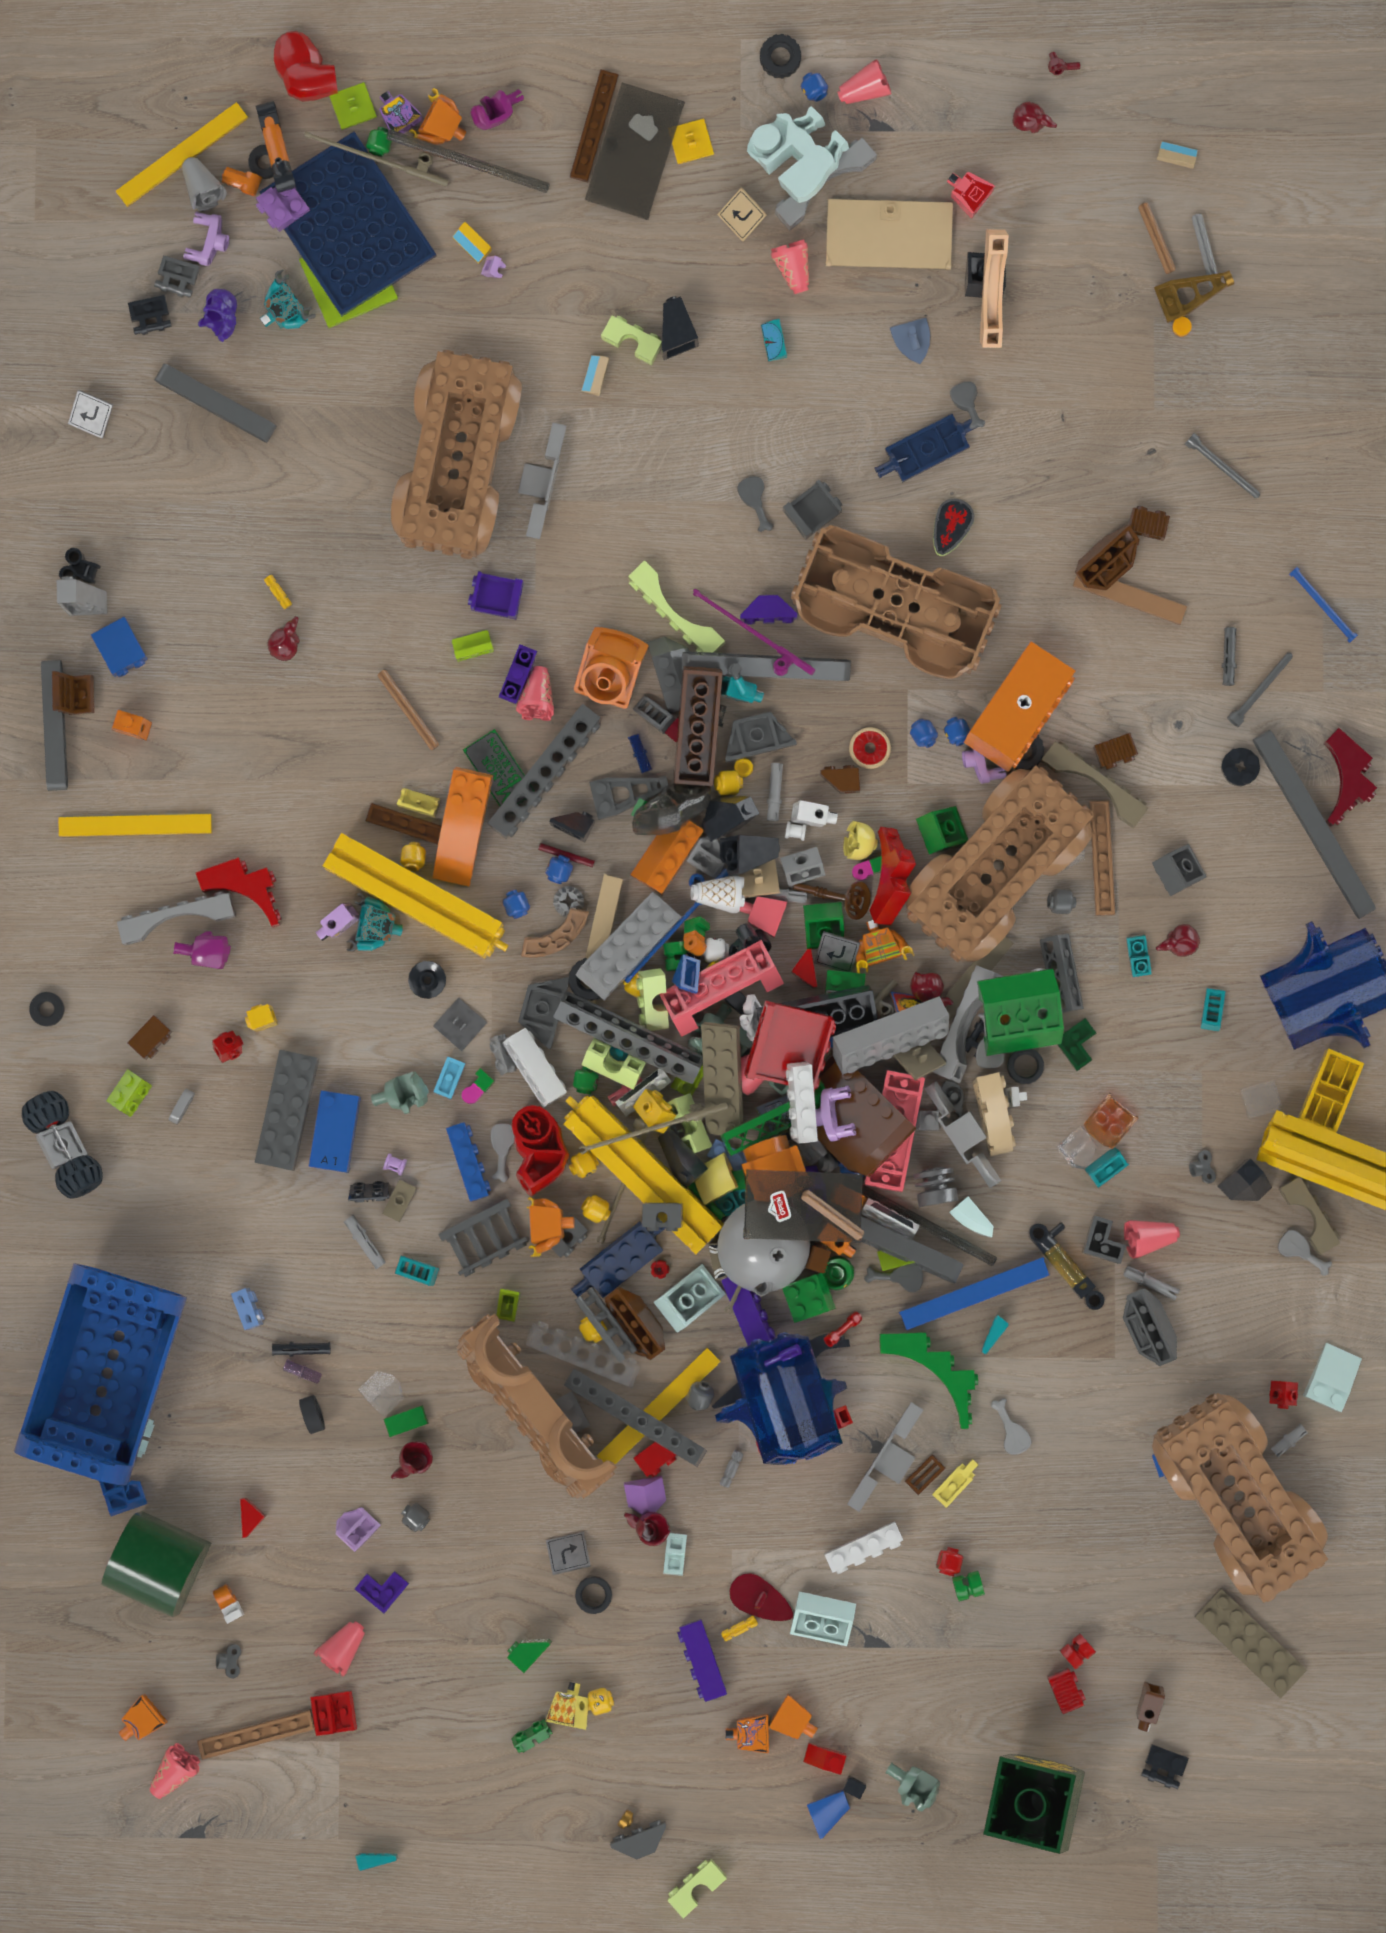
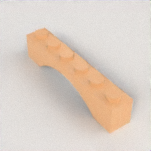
M986 229L980 343L982 347L1002 348L1003 280L1009 237L1006 230Z

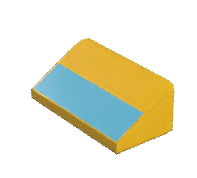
M466 222L452 236L478 264L492 251V248Z

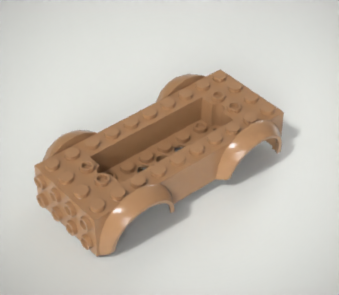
M443 350V352H437L436 360L427 363L421 369L414 393L415 415L418 422L422 425L413 471L403 474L397 481L391 504L392 526L402 543L405 544V547L414 549L416 546L424 547L423 550L428 552L440 550L442 554L453 556V553L460 554L461 558L464 559L477 558V555L485 552L493 532L499 503V492L491 486L499 444L508 440L512 433L522 391V382L515 376L513 366L509 362L499 361V363L491 362V359L486 357L476 359L470 354L462 353L460 356L455 355L453 351ZM459 432H464L467 435V440L463 443L456 440V435ZM457 451L463 453V458L460 461H455L452 458L453 454ZM451 469L459 471L457 479L449 478L448 473Z
M829 525L824 529L821 528L820 533L816 532L812 542L813 551L809 549L805 559L807 566L806 568L802 567L798 576L799 586L795 585L791 594L793 605L797 607L799 616L804 622L814 629L829 635L847 637L858 630L901 647L905 651L906 658L913 666L936 677L954 679L964 673L970 675L972 670L976 671L981 657H978L979 652L983 654L988 641L985 639V636H990L995 624L992 619L993 617L997 618L1002 604H999L1000 598L996 589L940 567L931 573L891 557L887 546L833 525ZM877 588L884 591V596L881 599H876L873 596V591ZM898 595L902 598V603L894 605L891 602V598ZM912 602H916L920 606V610L917 613L909 611V605Z
M1035 766L1032 770L1017 769L1010 773L995 788L986 801L982 811L983 825L955 856L941 854L930 861L909 887L911 895L906 901V913H908L906 917L914 924L918 922L922 926L921 930L930 937L932 935L936 938L935 943L943 950L946 947L951 952L950 956L956 962H975L989 954L1013 927L1016 920L1013 906L1042 874L1054 876L1065 869L1083 851L1092 837L1093 833L1090 821L1093 818L1091 815L1092 811L1086 805L1081 806L1076 802L1078 800L1077 797L1071 792L1067 794L1062 789L1064 786L1055 779L1053 781L1049 778V773L1041 766L1039 768ZM1013 845L1017 848L1015 856H1009L1006 853L1008 846ZM996 860H1001L1004 863V868L1000 871L993 867V863ZM983 874H989L992 877L990 884L985 885L981 882L980 878Z
M495 1313L492 1316L487 1314L475 1327H470L460 1337L457 1346L458 1355L462 1360L466 1359L468 1371L473 1381L481 1389L495 1395L493 1396L495 1402L499 1406L503 1405L507 1410L505 1412L506 1416L511 1421L515 1420L518 1424V1431L530 1439L531 1442L529 1444L535 1452L539 1451L541 1464L547 1475L555 1482L567 1486L565 1489L572 1498L575 1496L576 1499L579 1497L584 1499L614 1476L615 1473L613 1471L617 1467L611 1461L603 1462L592 1455L588 1450V1447L594 1443L591 1436L584 1434L581 1439L571 1428L573 1423L532 1374L531 1370L527 1366L523 1367L515 1356L521 1352L518 1344L513 1342L507 1347L498 1336L500 1331L496 1327L500 1323Z
M1213 1393L1202 1404L1191 1407L1189 1409L1190 1412L1184 1416L1176 1417L1169 1426H1163L1158 1429L1157 1433L1153 1435L1152 1448L1161 1470L1179 1498L1183 1501L1195 1500L1217 1534L1214 1541L1215 1550L1236 1588L1243 1595H1256L1263 1603L1269 1602L1282 1590L1290 1589L1297 1580L1306 1578L1312 1570L1324 1566L1325 1562L1329 1560L1323 1552L1328 1540V1533L1317 1513L1303 1498L1292 1491H1285L1262 1456L1268 1444V1439L1256 1417L1237 1399L1229 1395ZM1228 1475H1232L1235 1478V1482L1231 1486H1227L1224 1483V1479ZM1238 1491H1243L1244 1493L1241 1500L1234 1499V1495ZM1247 1507L1255 1509V1514L1252 1517L1245 1516L1244 1511Z

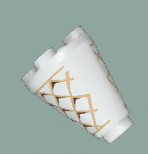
M733 875L692 885L690 892L691 900L736 914L740 911V907H744L745 897L742 895L744 877Z

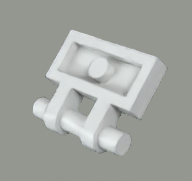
M755 994L747 995L746 1002L743 1004V1012L746 1015H741L739 1018L741 1021L740 1025L747 1031L746 1035L752 1042L758 1027L756 1008L762 1007Z

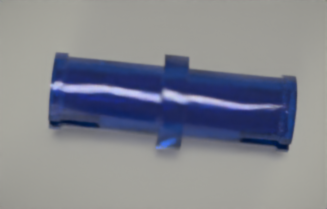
M636 734L628 737L634 752L632 755L637 760L641 774L652 770L647 757V749H644L640 735Z

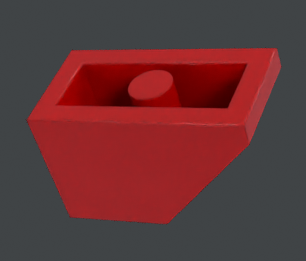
M808 1743L803 1762L841 1775L846 1760V1753Z

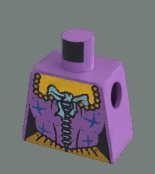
M387 91L380 96L384 105L379 110L393 140H396L423 121L421 113L402 94L393 98L390 92Z

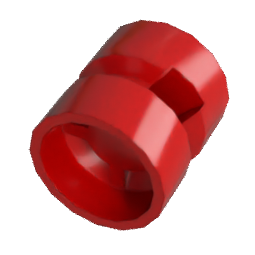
M1080 1633L1072 1639L1071 1645L1066 1644L1059 1650L1075 1670L1084 1663L1083 1659H1089L1096 1653Z

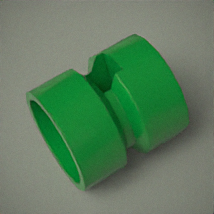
M684 942L663 944L664 955L667 956V959H665V971H676L681 956L688 953L684 948ZM674 956H679V960H675Z
M979 1571L970 1572L966 1577L963 1575L952 1577L958 1602L968 1600L971 1595L974 1598L985 1595Z

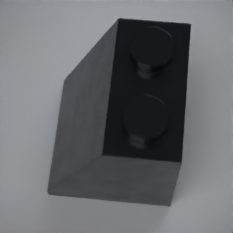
M676 296L670 297L663 303L662 358L664 361L699 347L697 333L681 296L678 298Z

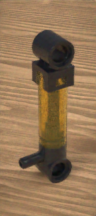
M1060 1222L1051 1231H1048L1047 1227L1043 1224L1032 1225L1029 1228L1028 1237L1068 1283L1079 1299L1084 1297V1304L1088 1309L1098 1310L1102 1308L1105 1302L1103 1294L1093 1290L1096 1287L1094 1283L1054 1238L1065 1229V1225ZM1035 1228L1042 1229V1238L1037 1239L1034 1237L1033 1231ZM1092 1295L1099 1297V1303L1096 1306H1092L1089 1302Z

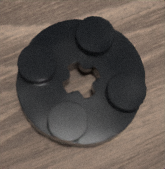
M1246 748L1232 749L1222 760L1221 771L1228 783L1234 786L1242 787L1250 784L1257 778L1260 771L1258 756ZM1240 762L1244 763L1243 766L1246 769L1238 772V768L1235 765Z

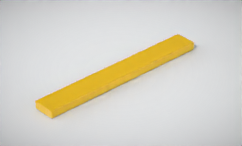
M237 102L117 189L116 193L124 204L129 207L182 168V164L187 158L197 157L246 121L248 116Z
M212 814L58 817L59 837L212 834Z
M706 1348L643 1411L660 1421L688 1394L693 1383L700 1382L721 1361ZM628 1425L597 1457L603 1462L608 1460L616 1464L645 1435Z

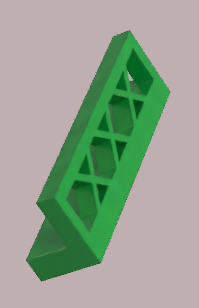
M790 1101L720 1135L729 1155L737 1154L747 1147L792 1127L791 1123L785 1124L780 1122L782 1114L789 1111ZM771 1121L776 1123L773 1132L763 1130L765 1122ZM750 1129L759 1131L758 1137L754 1141L746 1139L747 1132ZM734 1137L742 1140L740 1148L733 1151L728 1140Z

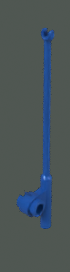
M724 869L715 879L728 877L727 870ZM693 874L689 879V886L694 885V880H698L699 883L705 882L704 877L700 874ZM697 902L693 904L631 974L625 978L626 983L632 980L636 973L693 911L702 904Z

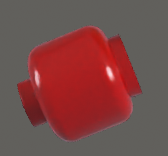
M947 1547V1550L939 1552L936 1568L940 1570L939 1573L953 1577L955 1574L960 1573L964 1557L958 1554V1549Z

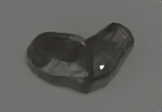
M676 783L667 786L662 790L661 795L648 801L636 810L632 821L633 832L636 835H665L682 829L689 821L705 811L711 801V787Z

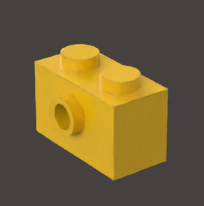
M259 1004L246 1011V1024L248 1028L255 1032L278 1025L273 1007L269 1004L263 1006Z
M645 1089L633 1105V1108L648 1127L674 1120L676 1114L672 1111V1106L665 1102L663 1095L657 1090ZM664 1127L654 1131L664 1134L668 1127Z

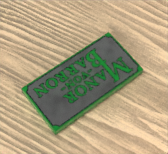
M494 729L464 748L463 751L477 772L494 775L490 793L500 807L525 775ZM530 784L529 790L532 792H536ZM519 798L517 800V805L521 804L526 799Z

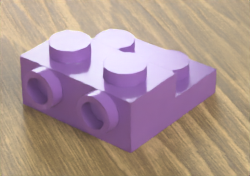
M271 187L256 197V207L261 214L265 212L268 216L266 220L271 228L274 229L276 227L279 232L310 211L295 189L278 193L276 187L273 189Z

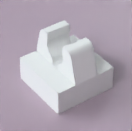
M1019 1087L1004 1089L1005 1096H1007L1009 1102L1008 1108L1020 1106V1101L1027 1100V1092L1019 1093Z

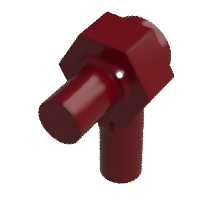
M1056 52L1049 54L1048 69L1054 75H1060L1064 70H1080V62L1066 63L1063 59L1057 57Z

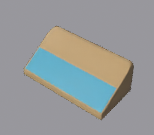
M1161 141L1157 160L1193 169L1198 150Z
M591 355L581 392L600 396L610 361L608 357Z

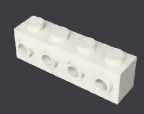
M524 1028L502 1043L543 1108L567 1093L565 1084L556 1076L554 1067L548 1063L544 1051L537 1046L535 1038L530 1031Z
M807 1062L787 1064L786 1079L789 1085L787 1095L790 1101L791 1138L799 1144L816 1142L818 1139L812 1065Z
M894 1521L824 1553L832 1573L837 1572V1574L848 1570L847 1566L853 1563L857 1566L866 1562L865 1558L870 1555L875 1558L883 1554V1549L890 1547V1550L899 1547L903 1538Z

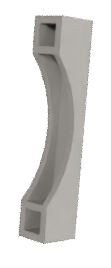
M863 138L859 141L857 139L850 143L849 149L844 153L842 152L838 168L829 175L826 182L844 173L862 172L876 160L877 154ZM789 197L786 201L783 199L776 205L775 215L790 231L804 220L805 212L811 199L798 203L792 197Z
M221 891L214 893V897L211 898L202 896L195 898V902L188 903V901H182L177 903L176 907L163 906L158 908L159 911L151 913V910L139 913L140 916L134 918L132 915L124 916L121 918V921L117 922L122 944L126 946L144 941L148 934L158 925L178 916L199 915L217 922L234 918L236 914L231 895Z
M976 965L975 970L971 974L968 987L964 991L961 1004L957 1008L954 1021L949 1027L947 1038L942 1044L940 1056L945 1060L946 1065L934 1070L933 1073L958 1083L961 1082L967 1068L965 1056L967 1033L974 1016L983 1006V1003L979 1000L977 981L1003 977L1002 975Z

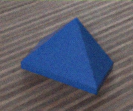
M683 954L672 982L678 988L696 994L698 992L700 960Z

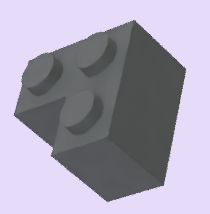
M1094 1215L1092 1216L1082 1253L1121 1264L1126 1245L1108 1240L1113 1221Z

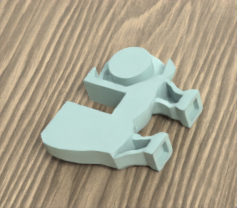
M812 106L808 109L805 116L794 120L787 113L776 114L777 118L774 122L762 125L754 131L747 148L748 154L769 175L791 156L797 160L794 165L778 177L781 187L798 203L811 199L819 192L829 175L838 168L842 152L849 149L847 141L836 130L832 133L828 146L815 145L809 134L816 131L817 128L825 126L823 117Z

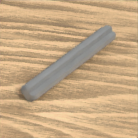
M1195 214L1192 216V222L1206 274H1218L1202 214Z

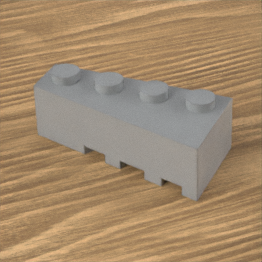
M69 576L62 577V580H56L57 603L69 616L107 614L106 591Z

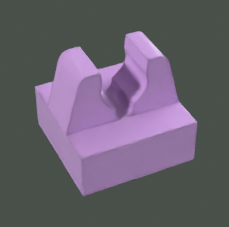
M488 256L481 275L502 278L503 275L499 274L497 270L498 267L505 268L506 265L501 261V258Z

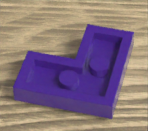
M394 1571L386 1582L381 1585L367 1573L355 1587V1590L385 1614L409 1585V1582Z

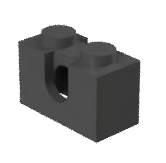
M644 1202L642 1208V1227H647V1231H658L659 1227H666V1231H678V1228L683 1227V1203ZM659 1212L667 1214L668 1220L663 1223L658 1220Z
M575 1217V1227L564 1229V1233L571 1232L573 1234V1240L570 1243H565L561 1238L560 1242L551 1248L560 1258L563 1256L567 1258L574 1251L572 1246L576 1242L581 1244L588 1237L586 1234L588 1230Z

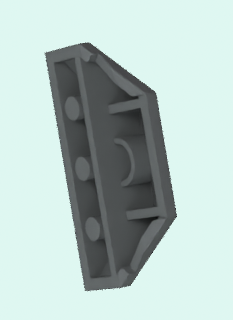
M667 637L648 641L646 643L649 645L648 649L667 710L670 714L679 712L682 683V652L689 651V648Z
M1145 1288L1127 1295L1123 1320L1139 1354L1155 1362L1158 1366L1176 1360L1177 1336L1161 1301Z

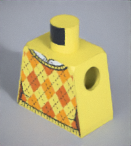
M569 1682L567 1693H555L546 1722L586 1730L589 1701L586 1697L578 1696L581 1684Z

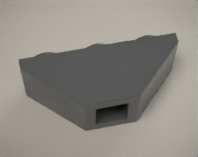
M656 1820L649 1824L650 1827L645 1829L638 1827L631 1830L632 1834L625 1837L624 1834L615 1836L613 1841L610 1842V1846L612 1849L636 1860L655 1853L665 1831L666 1822Z

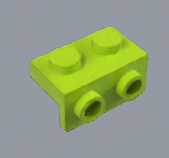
M127 1069L106 1101L131 1117L148 1094L152 1085Z

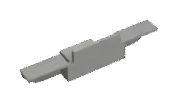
M552 423L545 458L554 461L553 469L526 463L524 465L518 493L542 498L546 501L545 505L533 504L526 533L528 537L537 539L541 537L546 511L549 509L560 462L559 456L566 425Z
M937 1081L927 1086L925 1090L942 1114L938 1121L966 1164L971 1161L973 1162L989 1188L1001 1182V1179L983 1152L975 1157L972 1156L974 1153L972 1147L987 1138L972 1112H968L956 1121L952 1117L948 1119L946 1115L955 1110Z
M912 1402L910 1403L865 1473L864 1478L847 1505L860 1512L878 1483L869 1477L873 1468L898 1484L901 1482L915 1457L890 1441L894 1434L906 1439L923 1409Z

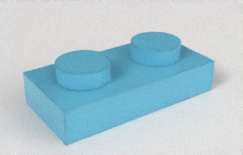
M447 1056L433 1092L452 1099L465 1063Z

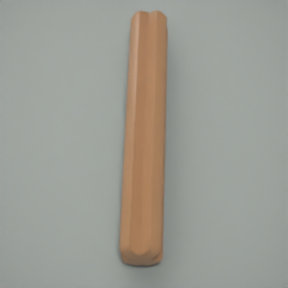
M1143 203L1138 207L1165 273H1172L1175 271L1172 258L1149 204Z
M809 1190L802 1193L801 1199L849 1235L856 1240L863 1237L864 1231L818 1196Z

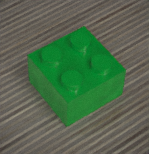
M824 1273L790 1283L782 1288L794 1323L836 1309Z

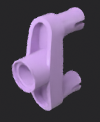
M196 211L195 216L197 217H194L193 222L209 226L203 250L198 251L186 248L185 252L187 254L184 253V259L209 266L217 250L223 252L227 250L229 236L221 234V215H208Z
M974 749L962 751L964 767H974L981 784L989 783L990 780L1006 778V772L1003 773L1005 771L1003 768H986L985 757Z
M849 1086L823 1089L821 1093V1108L815 1109L816 1126L824 1125L826 1134L831 1142L838 1141L843 1137L856 1135V1131H853L856 1129L854 1123L839 1127L837 1124L835 1100L851 1098V1093H848L851 1092Z

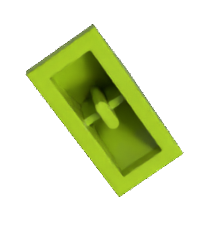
M500 1289L496 1313L499 1319L515 1322L521 1292Z

